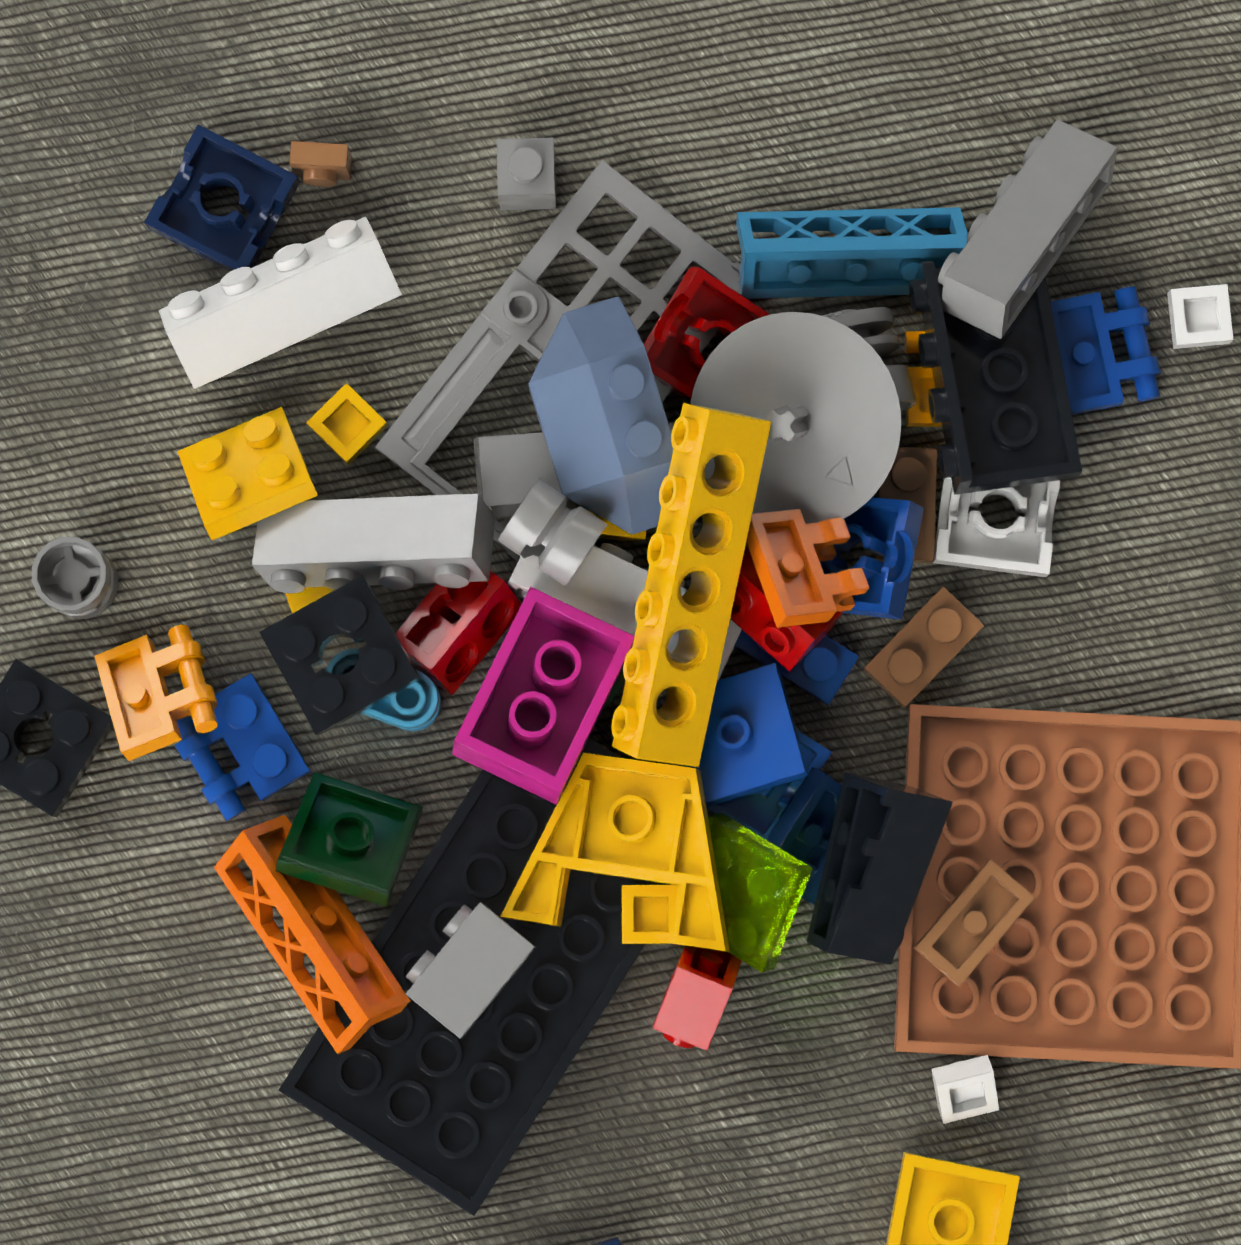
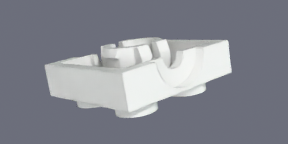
M943 478L933 563L1047 577L1050 574L1053 548L1052 523L1060 480L954 495L952 479ZM990 495H1000L1012 502L1015 513H1023L1025 515L1024 517L1018 516L1014 524L1006 529H996L984 522L980 511L973 510L969 513L968 511L969 507L978 508L984 498Z

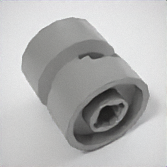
M539 478L497 541L524 559L532 555L539 558V569L566 587L608 524L582 506L570 510L566 507L567 496Z
M61 537L47 543L37 553L32 565V583L37 595L48 606L74 619H89L103 613L113 603L118 591V573L114 563L90 542L78 537Z

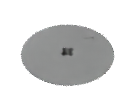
M783 312L755 319L733 331L721 341L704 363L697 377L690 402L692 405L744 414L771 421L752 514L800 509L805 524L818 523L831 518L841 517L844 519L867 503L881 487L893 466L900 442L901 410L899 398L892 377L880 356L871 345L850 328L835 320L811 313ZM714 458L707 463L705 468L707 480L712 476L715 469Z

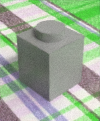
M496 139L497 188L500 211L556 209L554 139Z

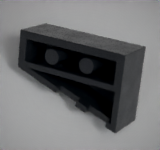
M844 773L806 942L827 953L891 965L896 950L902 943L907 921L953 802L908 785Z

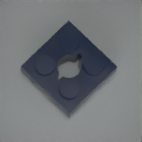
M197 125L183 151L182 164L173 183L165 194L158 196L144 224L149 230L228 271L241 267L253 268L300 184L299 178L278 165ZM227 186L234 188L239 192V204L242 210L247 212L249 216L245 219L236 210L226 216L217 217L210 215L205 211L206 200L200 192L201 189L210 193L218 187Z

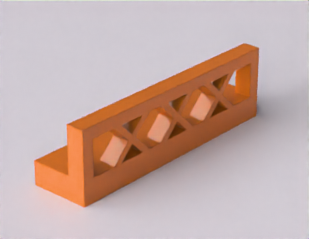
M282 815L242 830L214 866V869L336 1053L340 1054L351 1049L371 1025L400 1013L410 1002V999L336 890L276 871L278 857L292 826L287 816ZM242 859L245 860L252 871L253 886L249 884L238 867ZM272 906L276 907L283 918L284 932L279 929L273 920ZM303 953L307 954L314 964L316 979H313L305 968ZM335 1001L340 1003L352 1021L347 1028L344 1027L336 1015Z

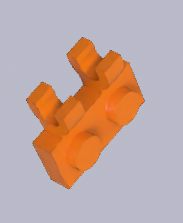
M800 509L752 514L746 543L777 628L828 622L836 612L852 610L855 606L852 595L865 594L869 589L862 568H853L832 574L823 573L819 561L833 560L837 555L833 545L846 543L850 539L846 523L841 517L805 524Z

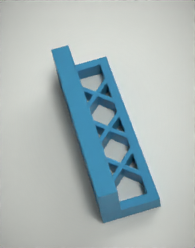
M961 208L737 212L736 228L741 248L740 293L746 299L909 295V280L915 279L921 262L933 261L935 268L942 267L952 252L960 254L967 244L968 233ZM949 228L951 234L932 235L924 231V229ZM884 229L892 233V235L876 236L868 231ZM830 231L836 234V236L819 237L812 232ZM753 232H773L780 237L754 239Z

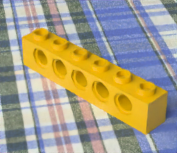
M683 403L681 415L674 423L671 433L673 453L668 475L662 481L659 491V502L661 505L656 533L651 537L647 549L648 574L644 591L640 593L635 607L637 627L633 646L626 654L623 665L625 685L621 704L616 708L611 724L614 737L612 747L636 759L699 767L771 421ZM712 458H714V472L712 476L706 481V465ZM702 515V530L696 538H693L694 523ZM690 573V587L687 590V592L681 596V583L683 579ZM677 631H679L678 644L675 647V649L669 653V641L671 637ZM667 688L666 701L663 704V706L657 710L656 703L658 696L663 690Z

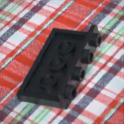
M933 261L921 262L915 279L909 280V298L913 314L922 313L925 334H919L918 338L920 360L923 368H932L935 388L928 391L929 410L932 422L942 423L945 443L938 445L939 466L942 477L952 479L954 495L1079 478L1082 473V467L1046 276L1002 339H999L944 312L941 303L943 285L938 283V276L942 267L935 268Z

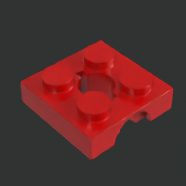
M690 267L644 343L654 378L691 402L697 377L706 361L700 354L699 343L701 340L695 336L685 334L687 329L705 333L707 330L715 327L723 334L725 339L741 326L771 314L700 267Z

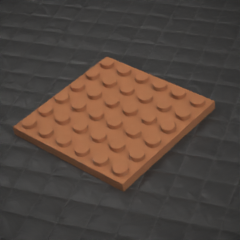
M910 704L908 706L905 785L947 799L953 803L907 921L902 943L898 948L894 1051L1241 1069V721ZM991 859L1036 898L960 986H957L913 947L984 864Z

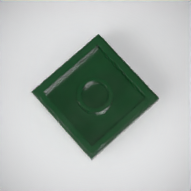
M314 772L278 857L276 871L387 907L420 821L423 807Z

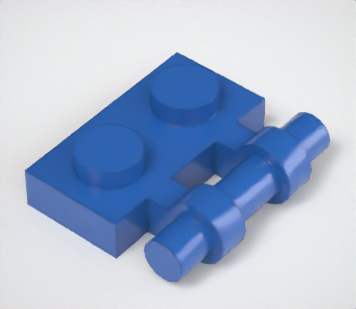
M1136 286L1114 291L1118 311L1104 313L1100 292L1050 302L1072 415L1121 406L1124 403L1121 382L1134 381L1139 402L1161 397L1156 378L1157 375L1161 374L1157 356H1151L1145 327L1150 325L1147 308L1140 307ZM1123 332L1129 357L1128 361L1115 362L1109 333Z
M252 673L215 694L218 705L214 712L218 726L213 731L198 733L190 716L177 720L182 740L175 745V748L183 761H191L205 785L201 789L202 793L210 805L216 803L226 822L246 811L236 793L237 790L250 783L259 799L264 801L312 772ZM223 739L239 764L238 768L227 774L223 772L210 750V747Z

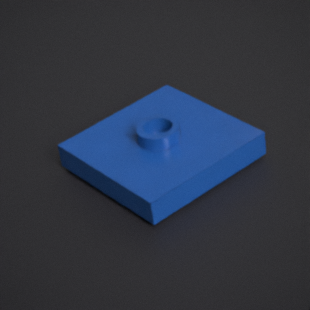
M776 663L728 677L716 683L699 767L684 765V767L696 768L701 771L706 807L809 776L780 668Z

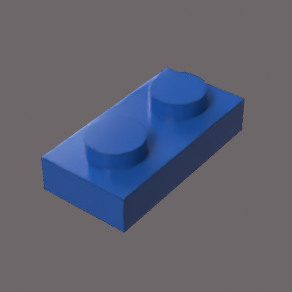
M741 630L734 645L735 649L762 666L776 663L780 668L783 679L827 706L859 657L828 636H825L789 672L743 630Z

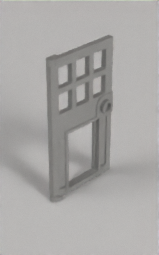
M601 160L375 446V449L434 495L463 494L425 464L517 347H520L539 362L562 314L589 305L608 280H612L640 302L639 307L630 317L638 332L651 314H655L660 318L668 304L663 300L691 263H694L740 295L739 277L741 264L737 261L733 263ZM606 195L637 219L609 255L602 253L577 233L583 222ZM648 229H651L680 252L679 256L653 289H648L620 267V264ZM565 246L570 247L597 269L569 306H565L537 284L538 279ZM713 327L702 333L694 332L688 328L685 334L695 336L701 340L699 343L701 354L719 330ZM655 379L663 403L672 390ZM513 516L506 517L502 523L495 519L493 541L508 552L507 556L517 563L520 556L497 541Z

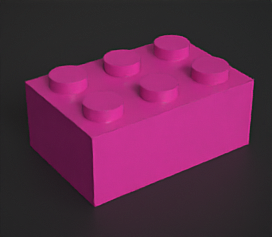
M530 586L454 740L452 755L557 805L623 669L626 654L633 646L634 635Z

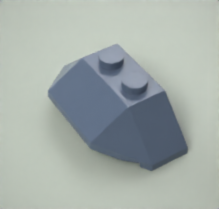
M617 296L562 314L528 382V387L561 493L567 496L569 500L632 535L655 528L658 525L661 511L659 491L663 479L669 472L673 447L671 444V430L645 346L620 297Z

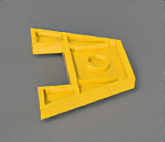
M583 753L500 917L561 927L570 870L678 885L669 943L730 953L701 771L691 767Z

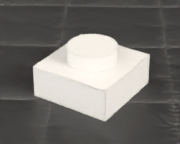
M1227 284L1171 289L1167 293L1173 349L1230 344L1234 340Z
M988 1055L965 1061H957L931 1069L937 1106L943 1124L999 1110L994 1071Z

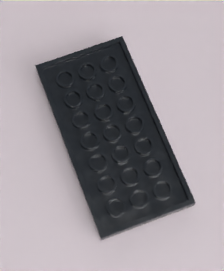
M590 737L582 754L590 753L621 758ZM482 770L372 942L405 993L414 984L406 978V975L427 950L437 956L450 940V937L443 932L444 928L464 904L471 910H474L482 902L499 917L501 916L556 804ZM707 812L712 839L723 821ZM570 870L561 927L502 918L534 944L536 948L463 1038H458L408 997L410 1002L400 1013L371 1025L351 1049L340 1054L336 1053L320 1027H318L279 1088V1091L475 1216L645 944H622V885L672 884ZM335 1001L336 1015L344 1027L347 1028L352 1021L340 1003Z

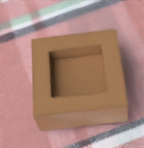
M291 141L289 163L293 173L298 177H303V183L312 186L331 187L337 184V179L351 180L353 158L348 145Z

